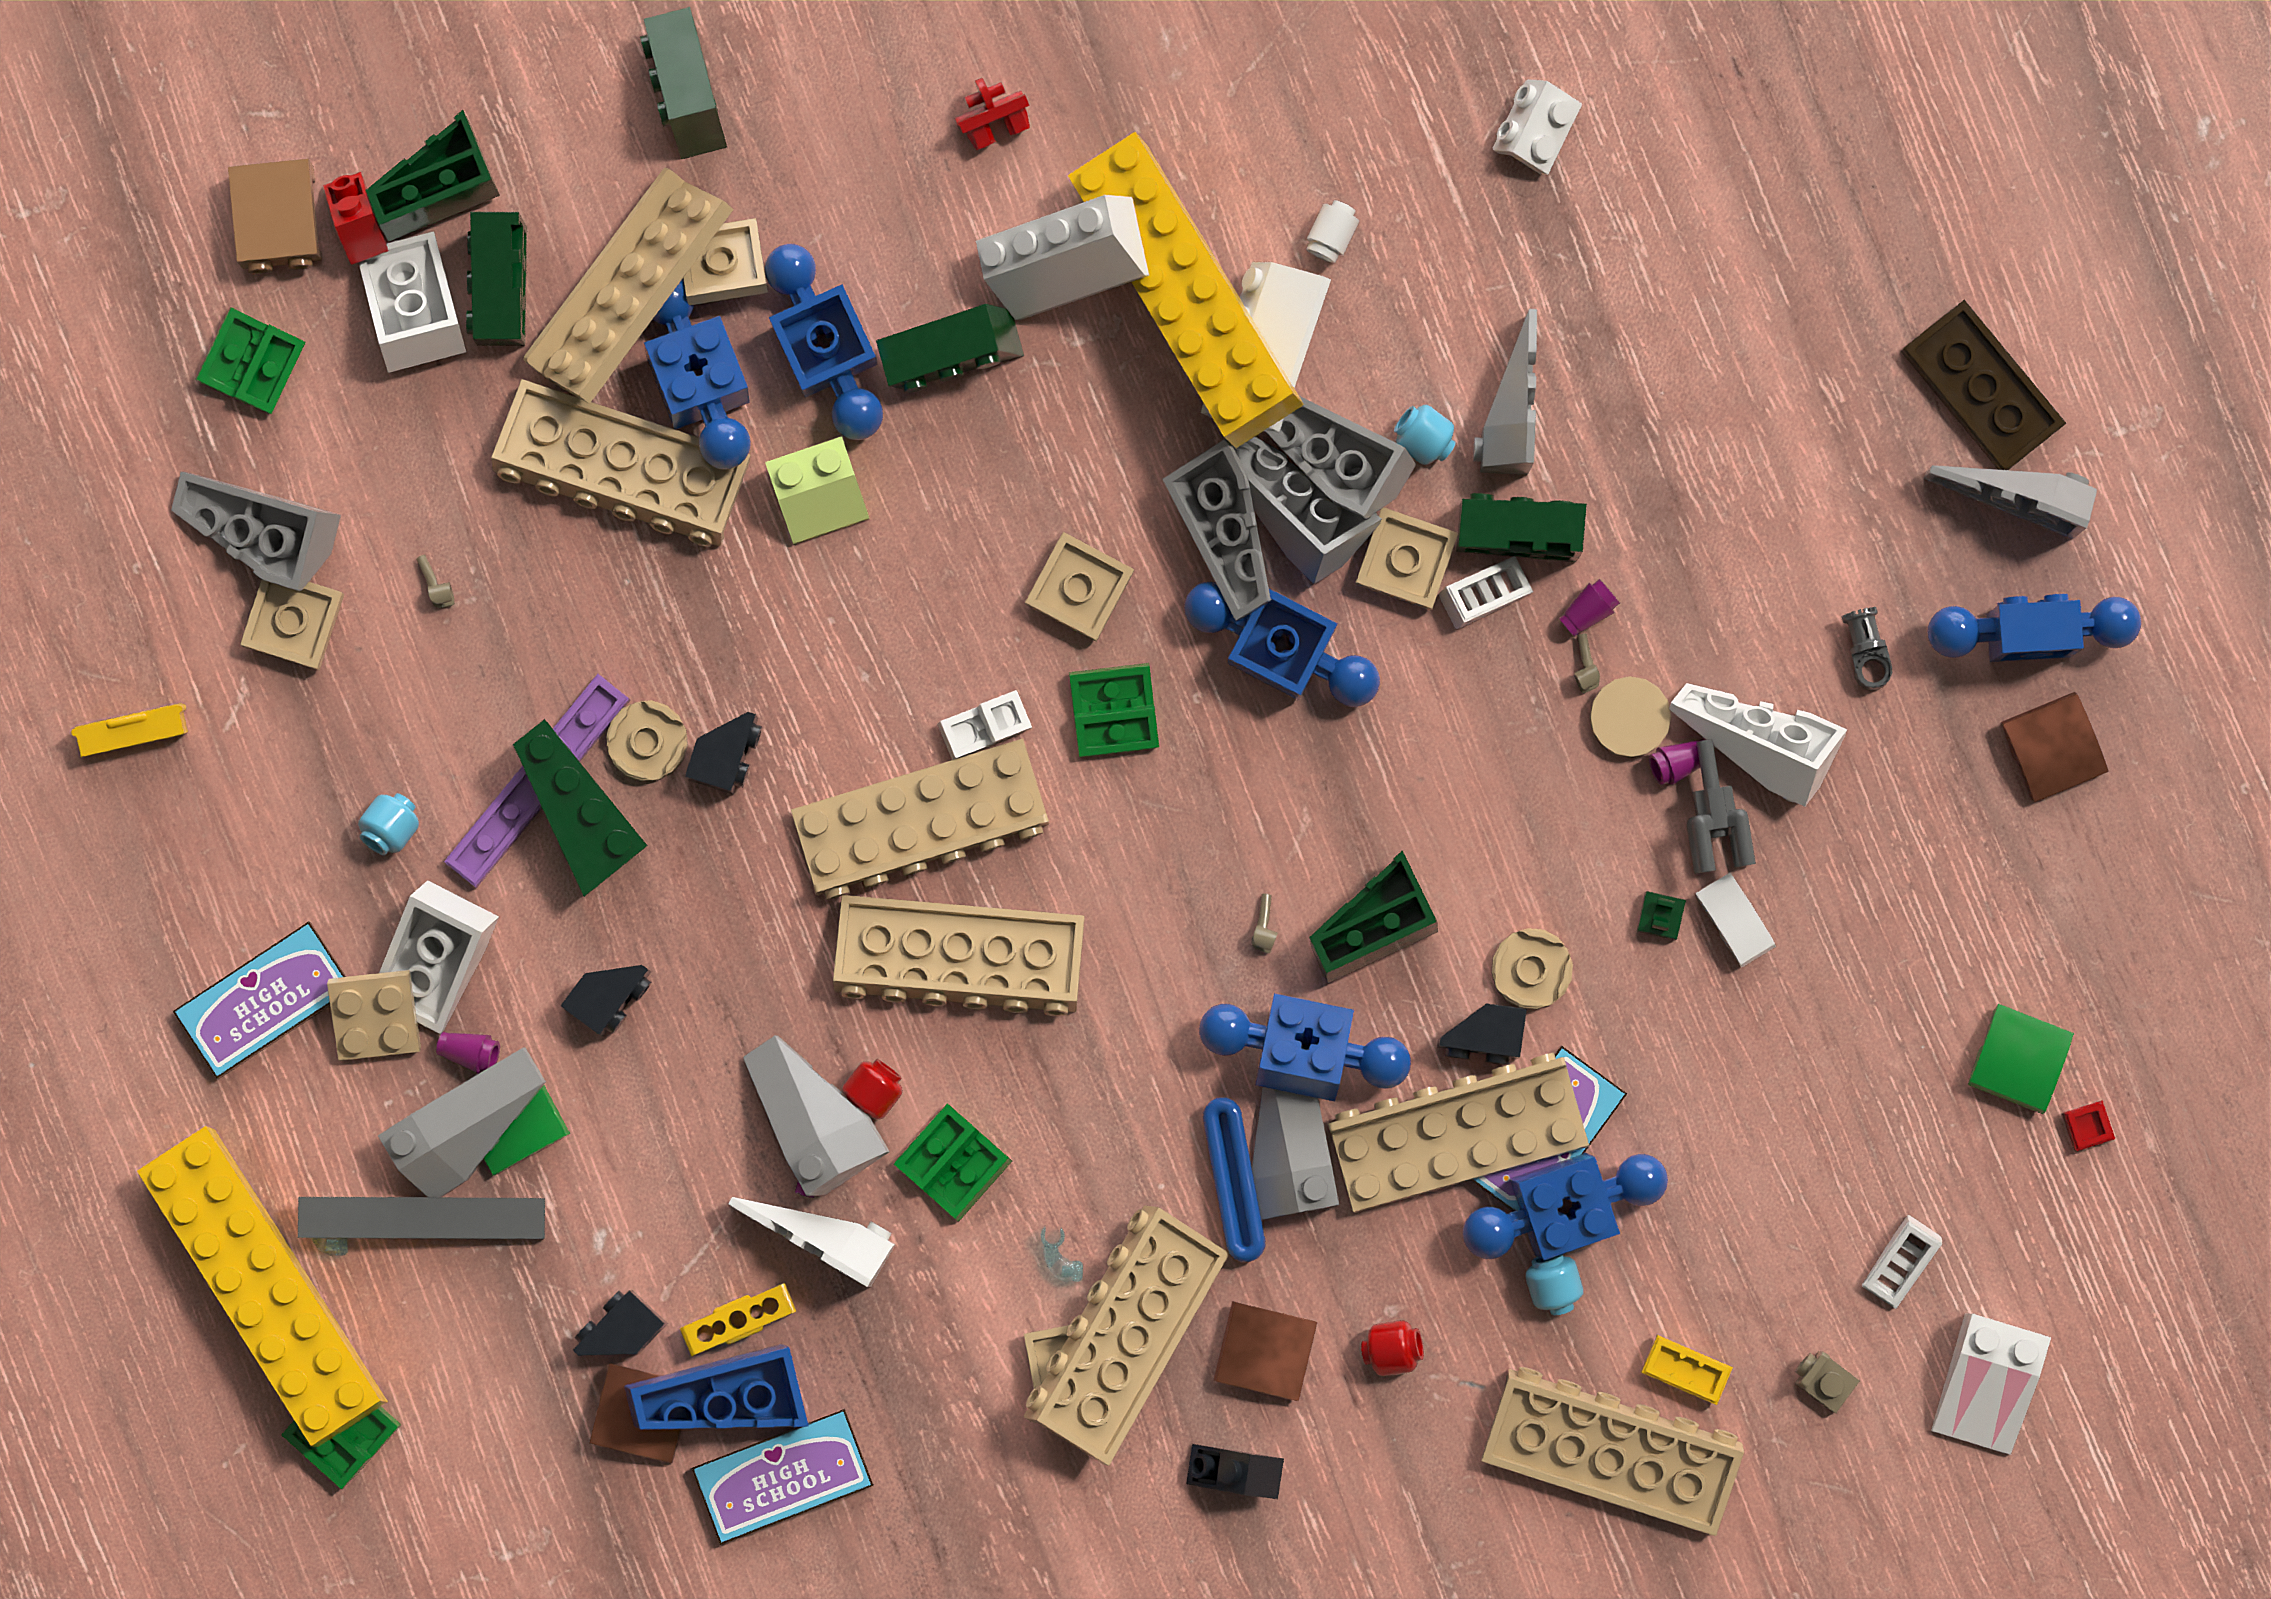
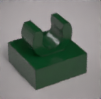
M1646 891L1636 931L1677 940L1686 900Z

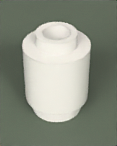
M1334 200L1332 205L1323 204L1307 237L1309 244L1306 250L1320 259L1335 263L1338 256L1344 255L1359 223V220L1353 216L1356 210L1337 200Z

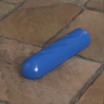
M1216 1098L1206 1105L1203 1112V1124L1226 1247L1234 1259L1240 1262H1251L1263 1254L1266 1247V1238L1263 1231L1242 1112L1235 1101L1229 1098Z

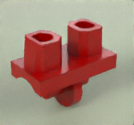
M980 78L975 80L978 92L965 97L968 108L981 103L984 106L954 118L959 130L963 134L966 133L974 148L979 150L996 142L988 123L999 118H1003L1010 135L1029 129L1030 124L1026 107L1030 105L1026 95L1021 90L993 102V98L1006 93L1002 82L987 88L984 79Z

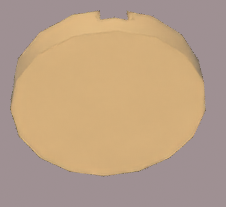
M1630 676L1615 679L1600 690L1592 702L1589 719L1593 735L1606 750L1617 756L1633 758L1646 755L1661 744L1669 731L1671 713L1668 700L1657 686L1646 679Z
M652 700L636 702L622 708L611 721L606 736L608 753L614 765L626 776L643 782L660 780L672 774L683 762L688 747L687 730L679 715L667 705Z
M1527 928L1512 933L1500 943L1493 956L1491 974L1496 989L1506 1001L1519 1008L1539 1009L1552 1005L1565 994L1572 980L1573 963L1568 949L1557 936L1542 929Z

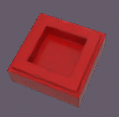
M2103 1100L2062 1113L2075 1152L2115 1139Z

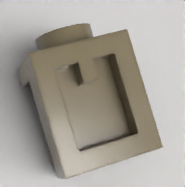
M1818 1351L1815 1356L1809 1353L1795 1371L1800 1376L1795 1384L1835 1414L1860 1382V1380L1833 1361L1824 1351Z

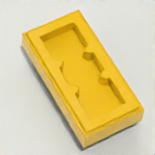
M1656 1335L1641 1373L1717 1405L1733 1367Z

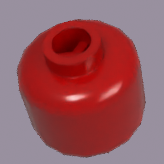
M876 1059L873 1063L863 1061L846 1081L842 1092L856 1108H859L868 1116L880 1120L889 1113L901 1097L903 1089L899 1081L902 1077L879 1059Z
M1405 1320L1375 1324L1370 1328L1367 1340L1361 1342V1352L1365 1365L1371 1364L1376 1374L1382 1377L1413 1372L1417 1367L1418 1361L1424 1358L1421 1333L1418 1328H1412L1410 1323Z

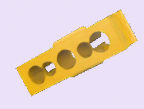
M177 703L79 725L72 729L71 734L77 738L81 757L185 734L188 732L183 712L186 710V705Z
M784 1283L753 1297L745 1295L713 1310V1314L679 1329L690 1355L694 1356L720 1344H732L762 1331L763 1326L796 1312V1309ZM770 1297L778 1301V1310L773 1315L763 1312L762 1317L758 1319L753 1317L751 1311L755 1305L763 1307L764 1301ZM736 1311H742L747 1318L745 1326L740 1329L735 1328L731 1324V1316ZM718 1321H722L725 1324V1332L721 1335L714 1333L710 1342H702L699 1339L698 1330L701 1326L708 1325L714 1328L715 1323Z

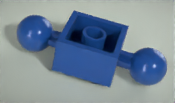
M781 245L769 254L765 263V276L775 291L790 296L794 306L769 317L772 328L804 397L806 398L831 386L837 398L832 407V421L837 431L844 437L852 440L869 438L881 426L883 420L882 405L873 393L858 388L853 376L878 365L876 355L843 284L816 296L811 286L816 275V264L813 256L800 245ZM824 334L827 339L832 337L834 339L830 342V347L823 349L821 346L815 347L818 343L817 336Z
M682 279L652 319L658 324L665 325L669 334L644 342L646 358L674 430L703 420L705 427L699 437V449L702 457L715 468L731 469L740 465L747 458L751 447V440L747 429L739 421L728 418L725 411L750 403L748 386L721 317L717 316L691 325L689 316L693 311L694 305H689L687 302L684 279ZM701 369L703 374L696 376L692 370Z
M1216 582L1200 583L1188 593L1184 610L1187 620L1195 629L1204 633H1216L1227 629L1240 636L1227 663L1236 669L1297 700H1300L1312 674L1328 681L1333 697L1345 706H1363L1376 696L1380 687V676L1377 668L1370 660L1358 655L1346 656L1338 660L1324 652L1338 623L1269 589L1270 602L1238 621L1235 620ZM1283 635H1286L1290 638L1288 645L1293 649L1290 651L1284 650L1282 653H1279L1275 650L1276 645L1271 640L1273 638L1280 640Z
M2068 594L2046 595L2044 600H2039L2035 603H2028L2027 596L2003 598V602L1997 603V606L1986 614L1987 618H1975L1970 611L1963 607H1945L1936 612L1931 618L1928 625V639L1935 651L1950 658L1962 657L1968 654L1980 642H1988L1990 662L2070 658L2084 649V636H2093L2098 643L2108 648L2117 649L2131 644L2139 635L2141 616L2137 607L2131 601L2122 597L2103 599L2093 608L2092 612H2081L2080 600H2069Z
M1274 993L1267 1026L1250 1023L1246 1013L1232 1004H1218L1211 1007L1203 1015L1199 1024V1035L1202 1043L1209 1051L1217 1055H1233L1241 1051L1245 1046L1261 1049L1262 1053L1255 1085L1335 1102L1343 1066L1360 1070L1362 1076L1369 1084L1382 1089L1393 1088L1401 1084L1408 1076L1411 1068L1409 1051L1402 1042L1395 1038L1378 1037L1368 1042L1365 1046L1348 1043L1354 1013L1353 1009ZM1301 1045L1308 1046L1309 1050L1301 1049Z
M1585 1152L1584 1154L1510 1178L1520 1210L1506 1214L1504 1211L1494 1207L1477 1209L1469 1215L1464 1223V1243L1475 1256L1483 1259H1496L1509 1251L1516 1236L1527 1233L1534 1255L1542 1260H1546L1620 1234L1611 1203L1624 1199L1636 1206L1654 1204L1664 1195L1667 1189L1668 1175L1666 1169L1655 1157L1647 1154H1636L1628 1157L1621 1163L1615 1177L1603 1180L1595 1156ZM1564 1197L1572 1201V1207L1566 1215L1557 1210V1208L1563 1206L1562 1199Z

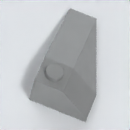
M1537 309L1528 310L1482 430L1481 438L1474 437L1473 461L1480 462V473L1528 475L1534 464L1536 410H1531V405H1534L1536 392V376L1533 373V365L1536 363Z
M1301 396L1299 397L1304 405L1284 418L1280 432L1265 431L1333 503L1365 519L1397 498L1416 466V463L1405 447Z
M1224 439L1163 478V481L1235 620L1238 621L1270 602L1271 598L1248 476L1232 444L1227 439Z
M183 471L180 473L171 509L203 535L211 537L219 543L232 557L240 559L254 570L253 573L261 579L302 591L331 555L341 515Z
M773 1036L743 1057L784 1156L807 1196L828 1194L890 1152L871 1118L843 1097L839 1089L824 1080L813 1070L812 1065L779 1036Z
M524 1047L379 1134L378 1137L399 1172L427 1197H442L469 1180L477 1170L478 1164L489 1151H492L500 1141L499 1138L513 1120L519 1117L546 1081Z

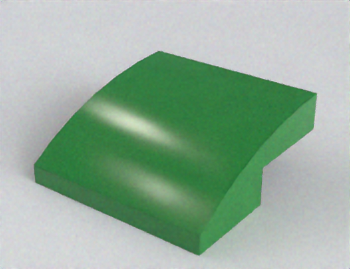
M230 307L195 380L271 415L306 342Z
M1149 663L1069 672L1079 757L1159 747Z
M1998 1004L1993 1011L1983 1045L1978 1050L1968 1085L2044 1114L2061 1074L2074 1033Z
M543 1085L519 1117L513 1120L492 1151H489L484 1157L493 1176L505 1171L530 1155L542 1151L570 1134L545 1085Z
M947 1103L897 1159L894 1165L959 1222L1012 1163V1160Z
M379 1407L319 1447L310 1446L295 1420L281 1436L342 1490L374 1457L401 1424L384 1408Z

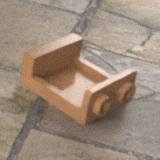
M309 159L228 167L237 263L243 269H248L249 273L261 274L273 271L272 266L288 264L289 269L298 270L313 267L312 262L322 261V253L318 247L312 182H315L314 166Z

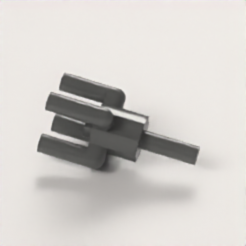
M1713 740L1696 742L1704 790L1692 792L1696 816L1689 818L1686 824L1694 874L1716 870L1711 838L1729 836L1734 867L1756 864L1748 814L1743 809H1736L1732 786L1720 787Z

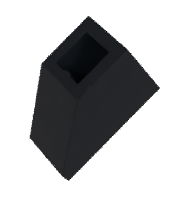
M746 712L698 737L685 778L688 781L733 795L736 786L743 788L750 769V764L744 763L748 749H756L762 732V726L757 725V715Z
M643 965L585 973L561 1004V1007L603 1037L607 1031L614 1034L627 1017L623 1010L633 998L639 1001L650 987L652 982L647 977L651 971Z
M1486 1003L1439 1038L1437 1048L1446 1049L1445 1056L1469 1059L1471 1052L1485 1054V1062L1510 1065V1058L1519 1059L1521 1055L1527 1009Z
M619 1290L604 1305L603 1309L607 1314L596 1325L593 1321H589L574 1337L579 1344L573 1351L578 1356L639 1354L668 1323L633 1290H629L625 1295Z
M1192 1444L1186 1484L1246 1496L1278 1499L1284 1459Z

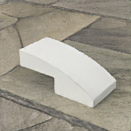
M1017 690L981 703L976 708L942 720L937 724L952 760L970 755L1032 728Z
M1731 873L1726 874L1696 893L1697 900L1719 930L1721 939L1741 968L1776 947L1765 925Z

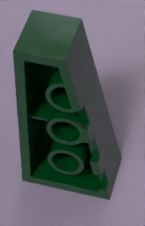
M545 719L513 743V747L585 897L648 845Z

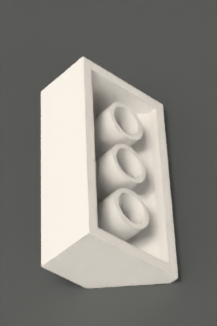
M1103 195L976 241L983 278L1015 320H1022L1149 276L1132 197Z
M1252 262L1242 279L1243 290L1240 299L1291 384L1295 387L1331 279L1273 262ZM1203 404L1201 413L1212 418L1205 404ZM1284 418L1264 431L1280 432Z

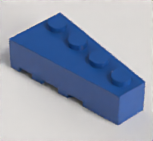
M783 1344L624 1386L633 1424L639 1429L809 1427L790 1348Z

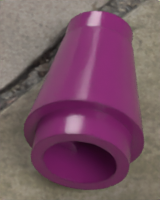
M1598 579L1593 585L1590 582L1564 612L1565 614L1559 619L1575 637L1579 632H1583L1614 614L1613 609L1620 602L1607 586Z
M1699 741L1658 747L1656 753L1649 755L1652 774L1660 785L1665 783L1674 785L1700 768L1696 743Z
M442 1032L437 1042L436 1053L479 1074L497 1063L500 1043L499 1041L492 1040L491 1035Z

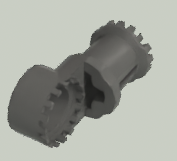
M1869 607L1862 609L1863 613L1859 609L1858 614H1856V611H1852L1841 617L1843 623L1848 624L1853 643L1850 651L1855 666V679L1863 689L1877 691L1889 682L1893 672L1886 641L1880 638L1875 619V616L1878 614L1877 608ZM1877 661L1883 666L1885 675L1881 681L1872 683L1864 678L1862 667L1866 662Z

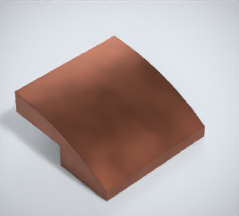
M2076 692L2001 722L2012 757L2019 764L2029 797L2034 802L2109 772L2095 732Z
M1232 1301L1213 1381L1299 1401L1317 1322Z
M609 1363L589 1443L673 1463L681 1429H639L634 1426L624 1387L625 1385L662 1375Z

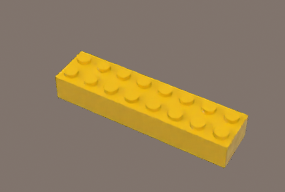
M1133 132L1068 175L1083 202L1103 195L1132 197L1149 276L1132 281V284L1221 433L1235 448H1238L1304 405L1148 145L1136 132Z
M207 1126L201 1128L137 1170L144 1184L310 1446H321L338 1433L348 1429L388 1402L215 1129Z

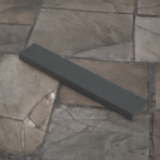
M298 1197V1238L545 1239V1198Z

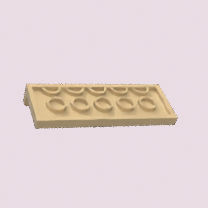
M664 168L525 354L524 361L550 382L590 404L734 209L723 200L685 182L671 169Z
M523 379L520 382L492 455L493 471L507 482L518 484L520 481L535 485L538 491L546 495L558 496V494L574 498L573 500L577 504L589 509H595L599 506L611 510L612 514L619 519L625 521L638 519L650 523V526L658 532L672 534L674 531L688 536V539L693 543L709 547L711 544L722 545L724 530L750 463V454H748L747 458L737 467L731 469L715 468L702 457L698 437L592 402L589 404L580 398Z
M1023 739L791 809L814 884L815 893L817 896L825 894L827 900L850 893L848 886L864 882L865 888L889 881L887 874L903 870L904 876L927 869L926 862L941 858L943 864L966 857L965 850L980 846L982 852L1005 845L1003 839L1019 834L1020 840L1041 835L1044 833L1042 827L1049 825Z
M842 895L833 977L834 991L841 992L843 997L850 999H863L868 994L880 995L883 1000L895 1003L905 1002L906 998L922 999L924 1004L931 1006L946 1005L947 1001L962 1002L963 1006L969 1009H985L987 1005L1003 1006L1005 1011L1013 1013L1027 1012L1028 1008L1044 1009V1013L1051 1016H1066L1068 1012H1076L1084 916Z
M1549 1053L1531 1059L1532 1066L1516 1070L1515 1064L1506 1065L1492 1070L1493 1077L1477 1081L1476 1075L1453 1081L1454 1088L1438 1092L1436 1086L1414 1092L1413 1100L1399 1103L1398 1098H1390L1375 1103V1110L1359 1114L1358 1109H1352L1336 1114V1121L1328 1125L1353 1212L1357 1213L1589 1147L1564 1057L1556 1059L1554 1053Z
M1144 1206L1133 1214L1127 1226L1129 1230L1123 1243L1117 1245L1111 1252L1107 1261L1109 1266L1103 1278L1096 1281L1089 1290L1087 1306L1083 1313L1075 1317L1069 1325L1067 1341L1061 1351H1057L1051 1357L1046 1368L1047 1376L1041 1386L1036 1387L1031 1392L1026 1402L1028 1409L1024 1414V1418L1030 1422L1040 1424L1107 1466L1112 1462L1229 1255V1252L1159 1207Z
M1519 1367L1518 1371L1509 1369L1504 1391L1482 1455V1462L1707 1534L1717 1535L1744 1454L1743 1444L1737 1441L1738 1437L1720 1429H1715L1714 1433L1698 1429L1699 1424L1683 1417H1675V1420L1672 1421L1660 1417L1658 1410L1646 1405L1637 1404L1634 1409L1620 1404L1621 1400L1618 1397L1608 1393L1597 1392L1596 1396L1581 1392V1386L1571 1381L1559 1379L1556 1384L1542 1379L1543 1375L1540 1372L1530 1368Z

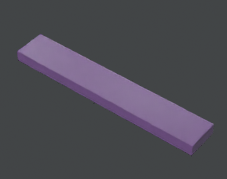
M597 674L555 725L553 730L580 762L610 726L613 718L629 703L630 699ZM523 766L444 861L476 888L542 809Z

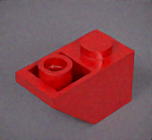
M362 173L343 175L336 178L333 182L323 185L335 229L350 264L353 265L388 252L384 232L379 226L365 191L367 186Z

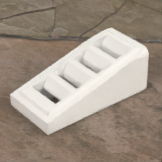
M1514 556L1446 586L1439 593V597L1454 627L1459 629L1530 595L1533 590ZM1504 571L1515 590L1509 593L1500 575ZM1491 579L1500 598H1494L1486 580ZM1476 586L1484 602L1482 606L1479 605L1471 589ZM1459 593H1461L1469 611H1467Z
M1907 1215L1862 1283V1287L1896 1309L1942 1245L1941 1236L1910 1215ZM1911 1233L1925 1242L1926 1246L1924 1249L1906 1239ZM1902 1247L1917 1257L1915 1263L1897 1253L1899 1248ZM1890 1261L1908 1271L1905 1278L1887 1266ZM1881 1274L1899 1285L1896 1292L1877 1280Z

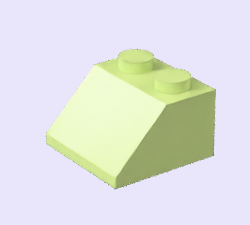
M842 436L765 462L793 545L870 519Z

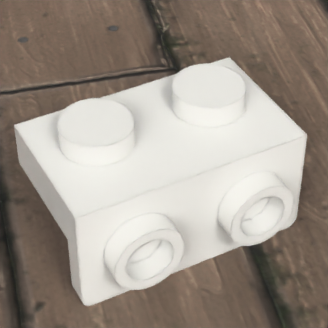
M1526 80L1517 90L1514 97V105L1507 119L1500 125L1497 131V140L1493 150L1499 154L1511 155L1537 173L1548 175L1582 103L1548 81Z

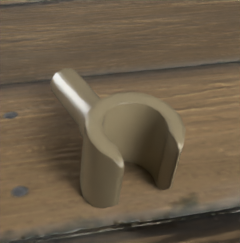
M419 556L416 560L426 579L428 595L433 605L437 608L454 605V595L450 582L438 585L437 578L426 556Z
M1587 634L1577 635L1584 669L1575 672L1574 677L1580 691L1586 693L1599 686L1600 673L1591 658Z
M1262 894L1259 919L1251 941L1255 949L1265 953L1271 952L1278 934L1266 928L1270 915L1272 897L1270 894Z

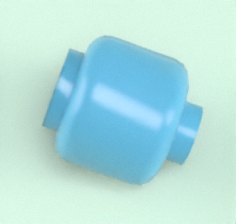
M1422 405L1418 408L1411 406L1401 416L1394 428V432L1397 433L1396 443L1405 447L1410 456L1423 465L1432 463L1436 459L1440 461L1445 460L1452 452L1456 443L1452 440L1454 433L1453 423L1429 405Z
M398 793L394 797L383 794L378 795L358 821L359 829L362 832L360 839L370 849L381 855H386L387 852H400L419 827L418 818L413 812L416 808L415 805L408 798Z
M1563 1254L1546 1260L1538 1257L1534 1258L1531 1262L1532 1266L1526 1271V1282L1534 1306L1540 1310H1550L1551 1315H1561L1574 1309L1573 1303L1578 1301L1583 1295V1284L1575 1260L1563 1256Z

